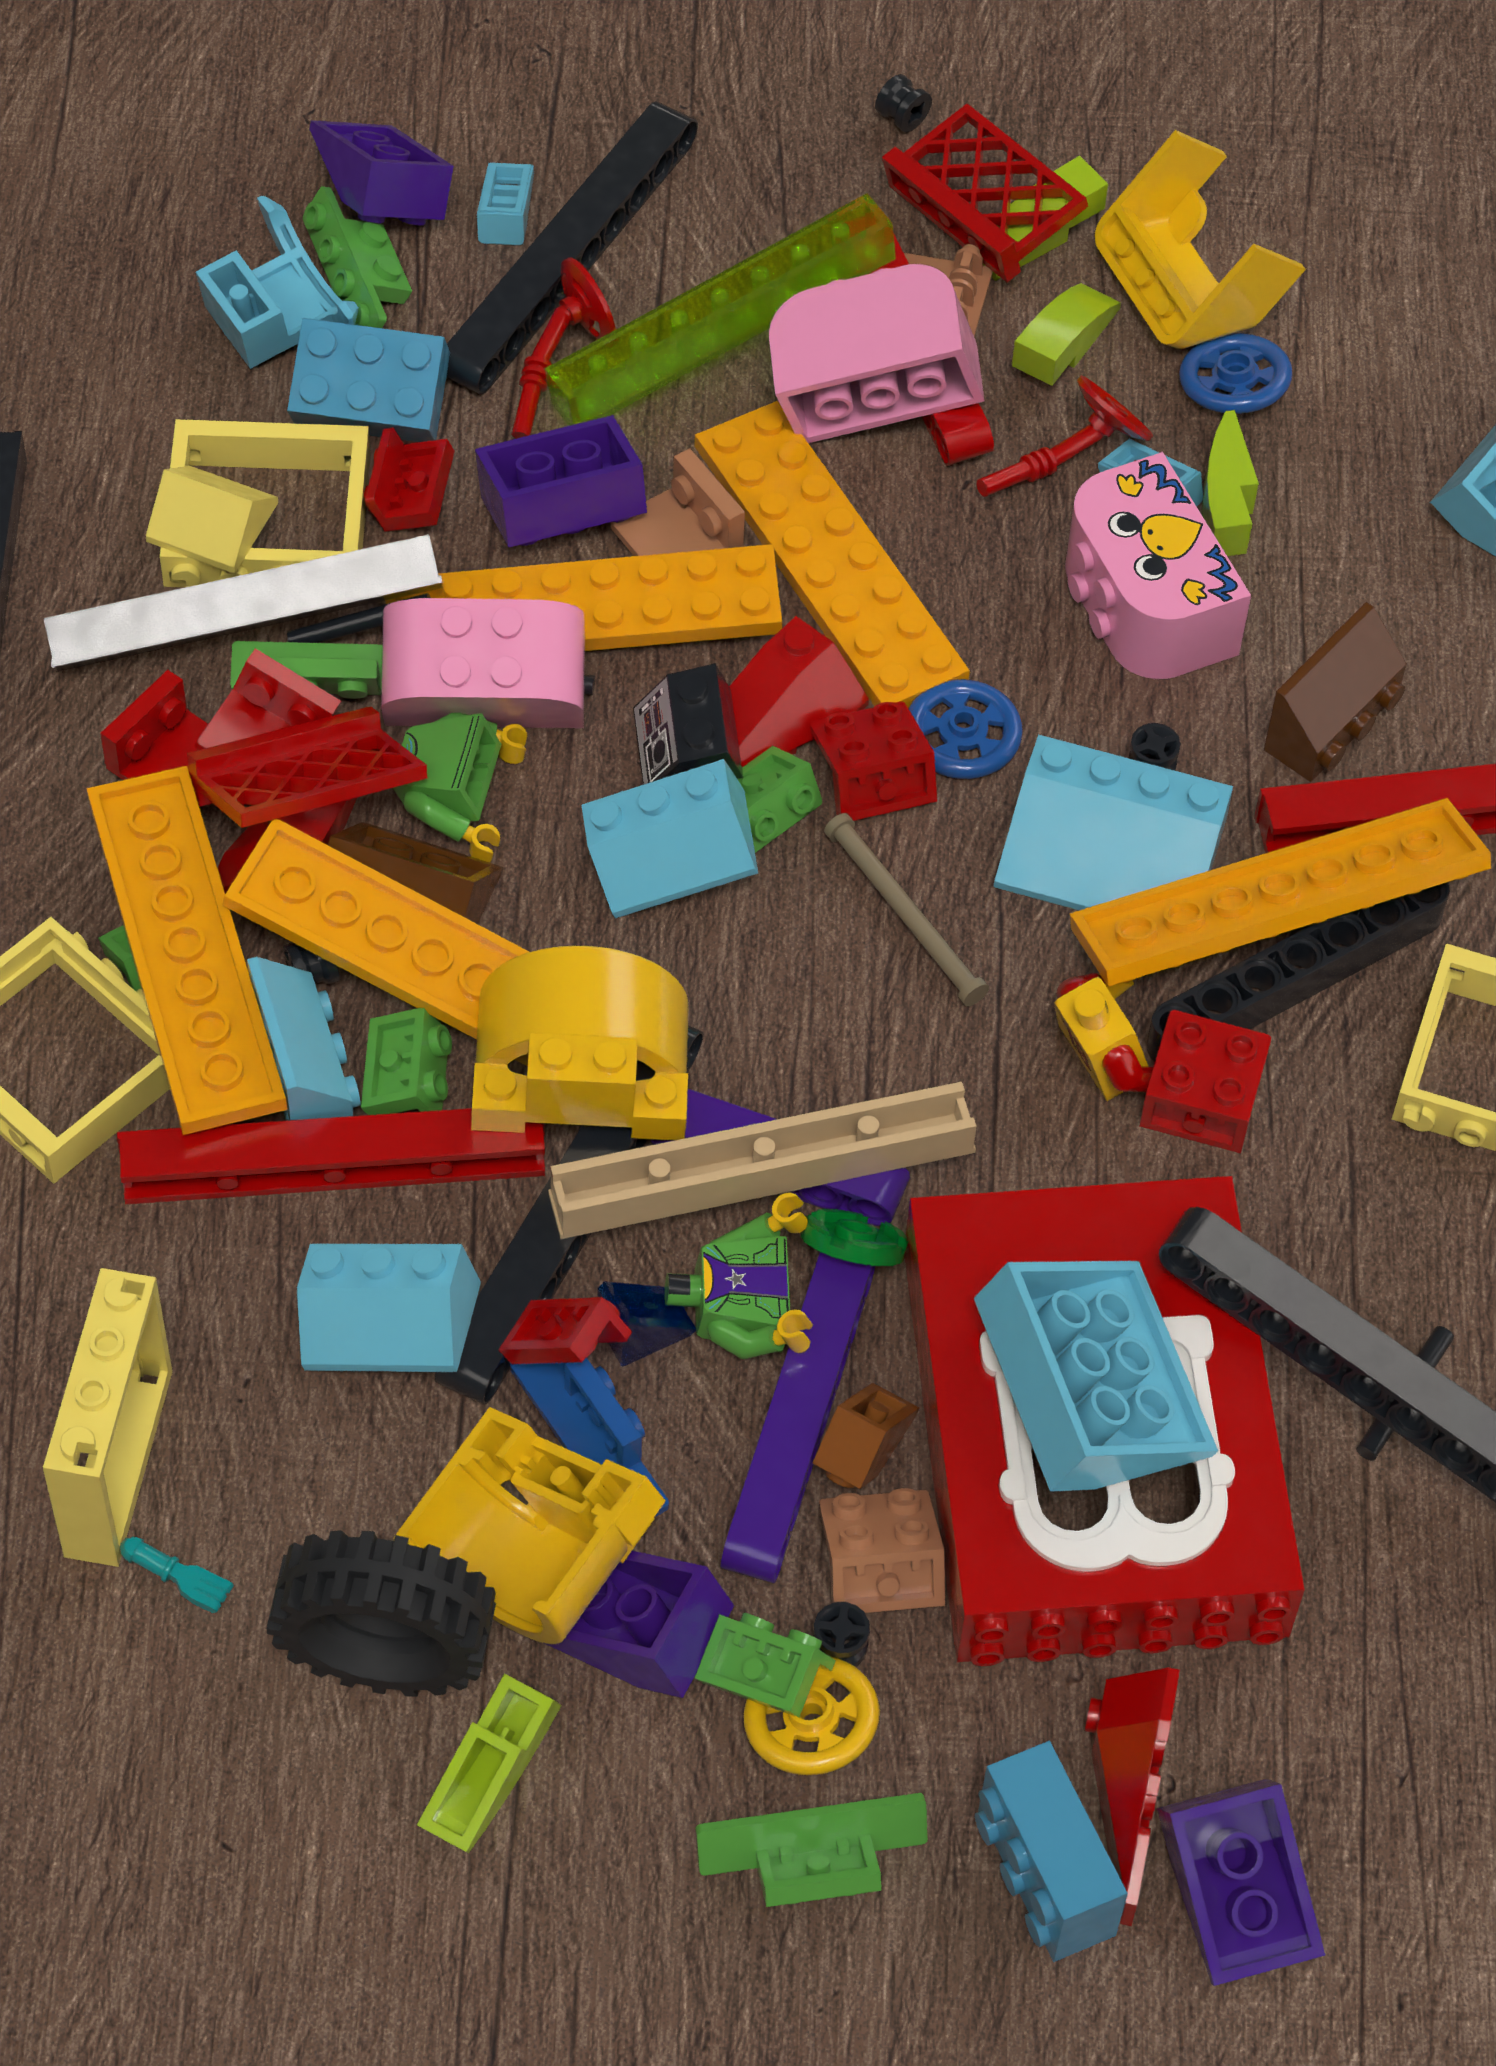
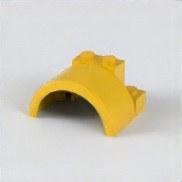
M560 946L545 948L522 954L503 963L488 976L480 991L471 1130L525 1133V1122L631 1127V1138L685 1139L688 1091L687 1041L689 1009L687 995L682 985L670 972L648 959L632 953L604 947ZM528 1054L527 1076L512 1072L508 1068L510 1062ZM637 1059L655 1071V1075L652 1078L636 1081Z
M489 1407L396 1535L409 1538L407 1544L419 1548H424L428 1544L441 1548L440 1556L446 1559L460 1557L467 1561V1572H481L487 1577L485 1587H494L496 1592L494 1602H496L493 1620L535 1641L546 1644H558L569 1634L618 1563H624L666 1500L646 1476L608 1459L603 1464L597 1463L537 1436L527 1423ZM505 1481H511L528 1501V1504L526 1505L503 1488L501 1484Z

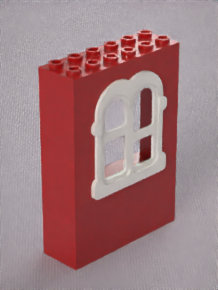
M1232 1176L910 1198L906 1227L908 1247L905 1255V1265L940 1536L944 1547V1567L957 1662H972L977 1666H992L1001 1663L1004 1659L1027 1657L1034 1662H1046L1054 1660L1063 1654L1083 1653L1091 1658L1109 1656L1115 1653L1116 1650L1139 1649L1141 1652L1153 1654L1167 1651L1172 1646L1195 1644L1200 1649H1215L1224 1646L1228 1642L1251 1640L1256 1645H1269L1279 1642L1283 1638L1290 1637L1305 1589L1261 1338L1172 1275L1163 1266L1159 1258L1160 1247L1184 1211L1191 1207L1205 1208L1242 1232ZM1139 1261L1218 1449V1452L1213 1457L1193 1462L1197 1470L1200 1503L1195 1512L1187 1519L1173 1524L1157 1523L1145 1517L1135 1507L1130 1492L1129 1480L1106 1486L1108 1496L1107 1511L1102 1520L1091 1528L1080 1531L1064 1530L1052 1524L1042 1513L1038 1502L1031 1453L1033 1447L974 1301V1297L1007 1262Z

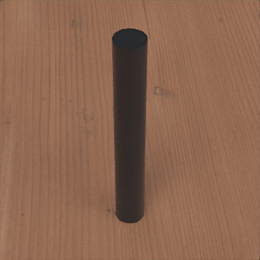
M425 593L403 600L431 597L429 593ZM389 604L287 631L288 642L321 643L383 626V609Z
M1435 1327L1417 1356L1435 1368L1454 1340V1335L1445 1327ZM1375 1419L1357 1446V1452L1363 1458L1374 1461L1394 1431L1378 1419Z

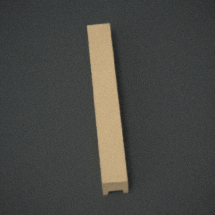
M957 1082L550 1166L551 1189L548 1190V1195L560 1239L975 1153L974 1141L977 1126L974 1117H970L964 1099L965 1089L963 1083Z

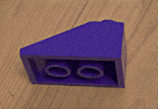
M311 120L309 130L340 199L358 213L357 217L367 222L383 223L385 222V217H396L402 222L413 225L426 224V219L444 220L453 165L392 125Z
M631 1551L624 1563H618L566 1638L561 1643L546 1645L638 1688L683 1698L697 1673L719 1615L729 1617L734 1604L707 1566Z
M1263 1779L1157 1808L1170 1862L1213 1986L1325 1956L1280 1783Z

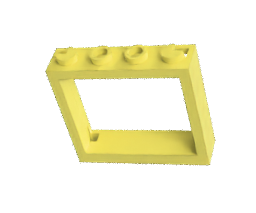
M176 419L170 468L218 466L350 471L343 551L250 548L234 574L161 547L160 563L164 587H189L363 549L366 515L364 491L368 485L371 457L369 427Z
M50 917L0 956V1006L49 967L56 964L158 1054L155 1059L58 1137L0 1086V1135L54 1184L170 1090L142 989L135 991L124 981L119 969L109 959L103 958L100 960L89 951L86 941L78 932L71 934Z
M1446 944L1392 1120L1405 1123L1408 1127L1417 1131H1431L1454 1138L1466 1146H1480L1496 1151V1112L1418 1089L1447 993L1450 992L1496 1006V958ZM1450 967L1455 968V969H1459V970H1462V971H1465V972H1464V973H1463V972H1459V971L1450 969Z
M101 1268L43 1465L64 1558L119 1567L122 1556L120 1544L128 1535L172 1376V1366L156 1277ZM144 1375L158 1377L156 1384L140 1382V1378ZM81 1452L88 1453L85 1467L77 1466Z

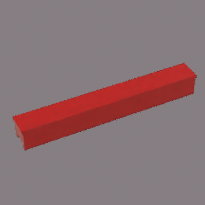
M1496 763L1260 788L1254 819L1255 823L1259 825L1265 853L1445 798L1449 799L1477 835L1496 833Z
M472 1108L227 1124L186 1135L182 1134L181 1128L117 1132V1142L120 1153L121 1183L124 1184V1200L126 1205L545 1176L544 1123L525 1122V1133L471 1130Z

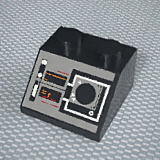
M716 663L667 674L633 707L643 785L722 759L726 761L737 779L743 778L731 689Z

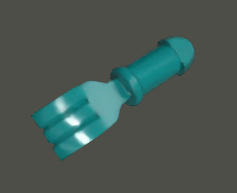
M128 1537L120 1544L121 1555L129 1563L134 1562L160 1576L163 1582L172 1580L177 1584L182 1597L211 1613H217L221 1603L227 1598V1593H230L234 1586L227 1579L217 1576L198 1565H183L179 1563L178 1557H170L146 1544L142 1538Z

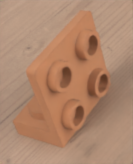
M689 448L674 456L672 488L647 500V513L632 516L622 522H611L612 531L634 556L743 547L745 511Z
M901 1488L890 1493L872 1495L845 1493L835 1498H826L819 1501V1512L830 1555L831 1603L848 1602L858 1606L865 1613L945 1606L944 1547L928 1491Z

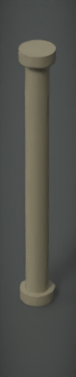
M842 813L830 820L824 829V833L832 842L838 841L958 988V998L965 1006H972L982 1000L989 991L988 984L981 977L975 978L853 829L855 826L853 819L847 813Z

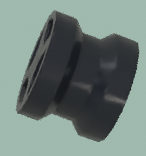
M902 74L895 75L889 79L880 90L875 101L876 111L883 117H892L896 127L903 132H910L917 128L929 113L932 105L931 95L923 89L913 88L911 80Z
M1144 724L1137 728L1132 735L1131 751L1128 758L1176 771L1177 758L1181 746L1179 736L1172 728L1165 724ZM1150 754L1151 758H1154V759H1150V758L1146 757L1145 755Z
M293 942L283 945L286 965L311 972L315 984L322 981L332 984L340 980L338 966Z
M833 1602L825 1606L817 1614L813 1627V1637L822 1641L820 1651L828 1656L839 1658L858 1667L865 1659L868 1650V1638L870 1636V1624L865 1612L858 1606L848 1602Z

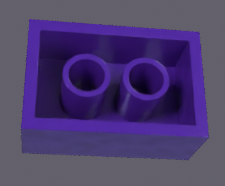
M613 415L475 449L481 498L508 548L517 545H531L541 539L565 533L574 534L581 532L585 528L609 522H622L632 516L647 513L643 465Z

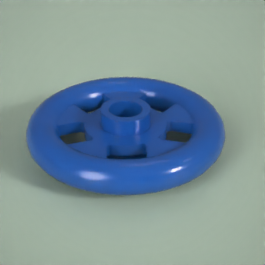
M1234 333L1197 344L1185 355L1179 371L1181 386L1195 403L1220 413L1235 410L1236 414L1258 411L1275 403L1289 388L1293 375L1289 357L1278 345L1263 337L1244 333ZM1265 359L1271 367L1259 370L1255 362ZM1199 368H1213L1212 376H1198ZM1258 382L1266 385L1255 392L1250 390ZM1216 388H1220L1224 391L1230 392L1231 395L1218 393L1214 390Z
M966 679L951 680L923 692L909 706V710L923 734L927 735L938 731L940 738L945 743L936 748L932 747L935 756V771L940 775L957 779H973L990 775L1006 766L1015 756L1021 744L1023 729L1018 710L1005 694L988 684ZM968 700H974L988 707L984 713H981L977 709L965 705ZM944 702L951 709L943 713L941 718H937L930 711L938 704ZM968 723L971 726L968 728H961L956 724ZM988 725L1003 727L1001 740L987 738ZM979 749V758H959L958 750Z

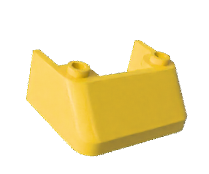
M1177 130L1170 135L1101 217L1095 230V243L1157 339L1161 343L1176 349H1184L1255 327L1306 269L1297 261L1253 244L1221 282H1217L1191 244V241L1202 229L1207 216L1206 203L1198 190L1227 156L1222 150Z

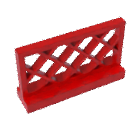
M968 103L904 153L895 146L882 156L889 187L962 247L967 244L978 247L983 257V264L1006 283L1021 273L1020 260L1088 207L1087 198ZM968 122L978 130L977 138L953 139L954 133ZM986 150H1004L1007 153V162L982 163L983 152ZM976 151L975 163L950 165L952 152ZM929 153H944L943 165L923 166L918 161ZM1033 173L1037 176V186L1012 187L1013 174ZM1005 175L1004 187L980 188L981 176ZM973 176L972 189L952 190L948 186L949 178ZM1063 197L1068 201L1059 210L1042 211L1043 198ZM1035 199L1034 211L1010 212L1011 200ZM1003 200L1002 213L982 214L978 211L979 201ZM1033 224V230L1019 242L1008 235V225Z
M371 706L187 753L189 775L199 807L213 803L241 828L427 779V764L381 729L380 713ZM245 804H246V805H254V806H250V807H246V808L244 807Z

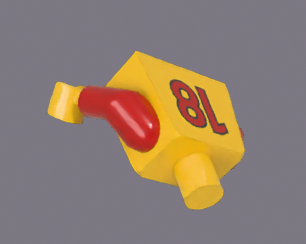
M1090 973L1066 979L1057 988L1056 995L1058 999L1054 1002L1058 1025L1106 1101L1123 1092L1146 1093L1154 1067L1148 1066L1133 1027L1115 1001L1117 997L1133 986L1134 982L1132 980L1108 987L1100 973Z

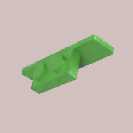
M321 186L312 202L307 205L303 215L305 227L316 249L319 260L334 293L342 301H354L359 307L355 325L382 328L386 323L387 316L380 301L404 304L412 293L406 275L384 225L345 219L332 189Z
M235 641L232 644L230 685L233 689L245 662L256 648L329 694H338L341 697L353 699L364 698L367 695H381L383 645Z
M922 1793L703 1823L695 1828L700 1874L706 1876L757 1868L766 1907L881 1891V1872L875 1851L922 1845L928 1840L926 1801Z

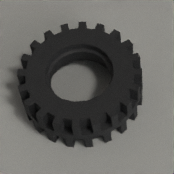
M342 1530L330 1531L328 1540L312 1534L305 1537L303 1545L295 1542L291 1544L287 1555H283L266 1630L267 1634L274 1635L272 1645L276 1649L289 1650L287 1656L289 1661L294 1664L307 1663L311 1665L310 1673L319 1677L330 1674L341 1678L340 1685L351 1688L356 1683L372 1687V1693L385 1694L386 1689L401 1690L405 1696L417 1697L419 1690H428L435 1696L446 1694L447 1685L457 1690L467 1688L469 1679L476 1681L480 1677L496 1602H494L496 1592L494 1587H485L487 1577L484 1574L466 1571L467 1561L460 1557L446 1559L440 1556L441 1548L431 1544L424 1548H419L407 1544L409 1538L395 1535L394 1541L379 1539L374 1531H361L360 1537H348Z

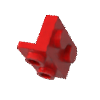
M394 428L383 429L379 447L374 452V466L370 482L364 491V500L368 511L374 514L385 532L437 525L455 453L448 439L404 444Z

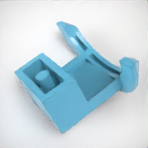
M260 196L257 200L266 225L281 255L251 270L236 250L196 271L205 308L250 369L298 344L302 318L355 325L359 310L354 301H342L334 293L303 248L283 206L266 196Z

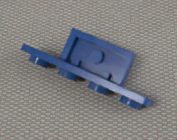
M585 1358L583 1362L510 1363L512 1374L564 1448L600 1464H603L608 1459L646 1476L666 1500L655 1517L668 1510V1498L641 1461L642 1438L645 1437L642 1423L631 1408L623 1410L614 1397L616 1391L613 1382L601 1366L594 1368L588 1358Z

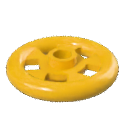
M830 1656L836 1660L832 1671L818 1668L800 1717L747 1699L744 1709V1727L747 1738L756 1753L773 1767L798 1775L829 1773L857 1759L873 1740L880 1715L877 1694L871 1682L859 1669L844 1660ZM834 1682L841 1684L850 1692L841 1702H837L826 1691ZM783 1712L786 1728L769 1731L766 1715ZM809 1714L820 1715V1717L817 1719H804ZM842 1717L855 1722L852 1730L845 1738L832 1734L837 1729ZM798 1739L805 1742L819 1741L817 1752L793 1750L795 1740Z

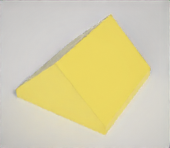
M192 466L164 469L146 533V542L235 574L276 508L278 497Z

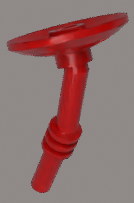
M568 257L561 263V280L565 298L560 300V306L555 309L531 356L526 357L524 360L525 367L522 369V376L519 380L522 392L511 433L516 439L531 435L540 394L547 390V382L550 378L549 372L552 369L550 359L569 323L573 326L580 323L593 337L603 344L608 345L616 340L615 322L603 293L587 269L572 257ZM595 321L599 323L600 333L593 327Z
M1080 375L1077 379L1080 391L1094 411L1088 418L1090 424L1050 449L1042 447L1021 456L1018 463L978 479L976 486L978 492L983 497H986L1025 480L1035 482L1047 475L1054 474L1057 466L1100 441L1105 435L1110 437L1115 430L1127 436L1150 441L1153 438V434L1114 397L1085 376Z

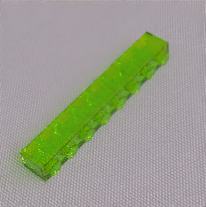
M868 193L858 197L546 367L545 374L552 405L568 426L611 416L769 329L777 310L795 294L810 288L826 285L834 280H847L867 275L895 260L893 223Z

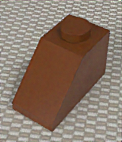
M871 1383L837 1406L813 1460V1464L826 1470V1476L840 1486L863 1488L878 1477L915 1419L919 1407Z

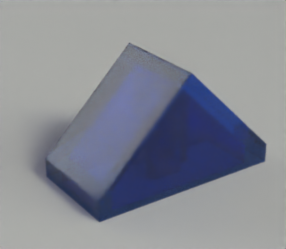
M604 1281L597 1288V1297H602L615 1305L620 1312L619 1317L632 1331L627 1342L608 1343L622 1367L688 1338L696 1331V1327L683 1306L665 1305V1287Z

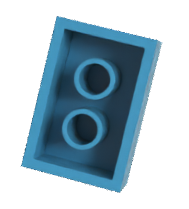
M302 318L287 411L294 424L368 426L369 436L381 437L383 429L394 428L401 440L414 442L436 440L450 357L446 340L442 336Z
M1047 1741L986 1767L983 1788L979 1791L980 1804L978 1812L975 1813L976 1825L984 1842L988 1846L995 1844L1003 1860L1000 1863V1872L1008 1891L1012 1896L1020 1894L1029 1912L1025 1914V1921L1034 1943L1038 1947L1045 1945L1052 1961L1055 1962L1115 1937L1128 1893L1051 1742Z

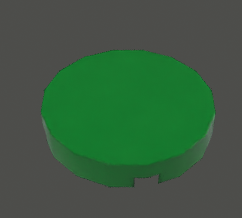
M818 1209L812 1212L811 1215L805 1216L808 1219V1224L800 1236L806 1244L817 1251L838 1259L871 1266H894L901 1264L905 1259L908 1247L907 1237L902 1230L888 1222H881L878 1229L867 1224L868 1217L863 1216V1214L839 1209Z

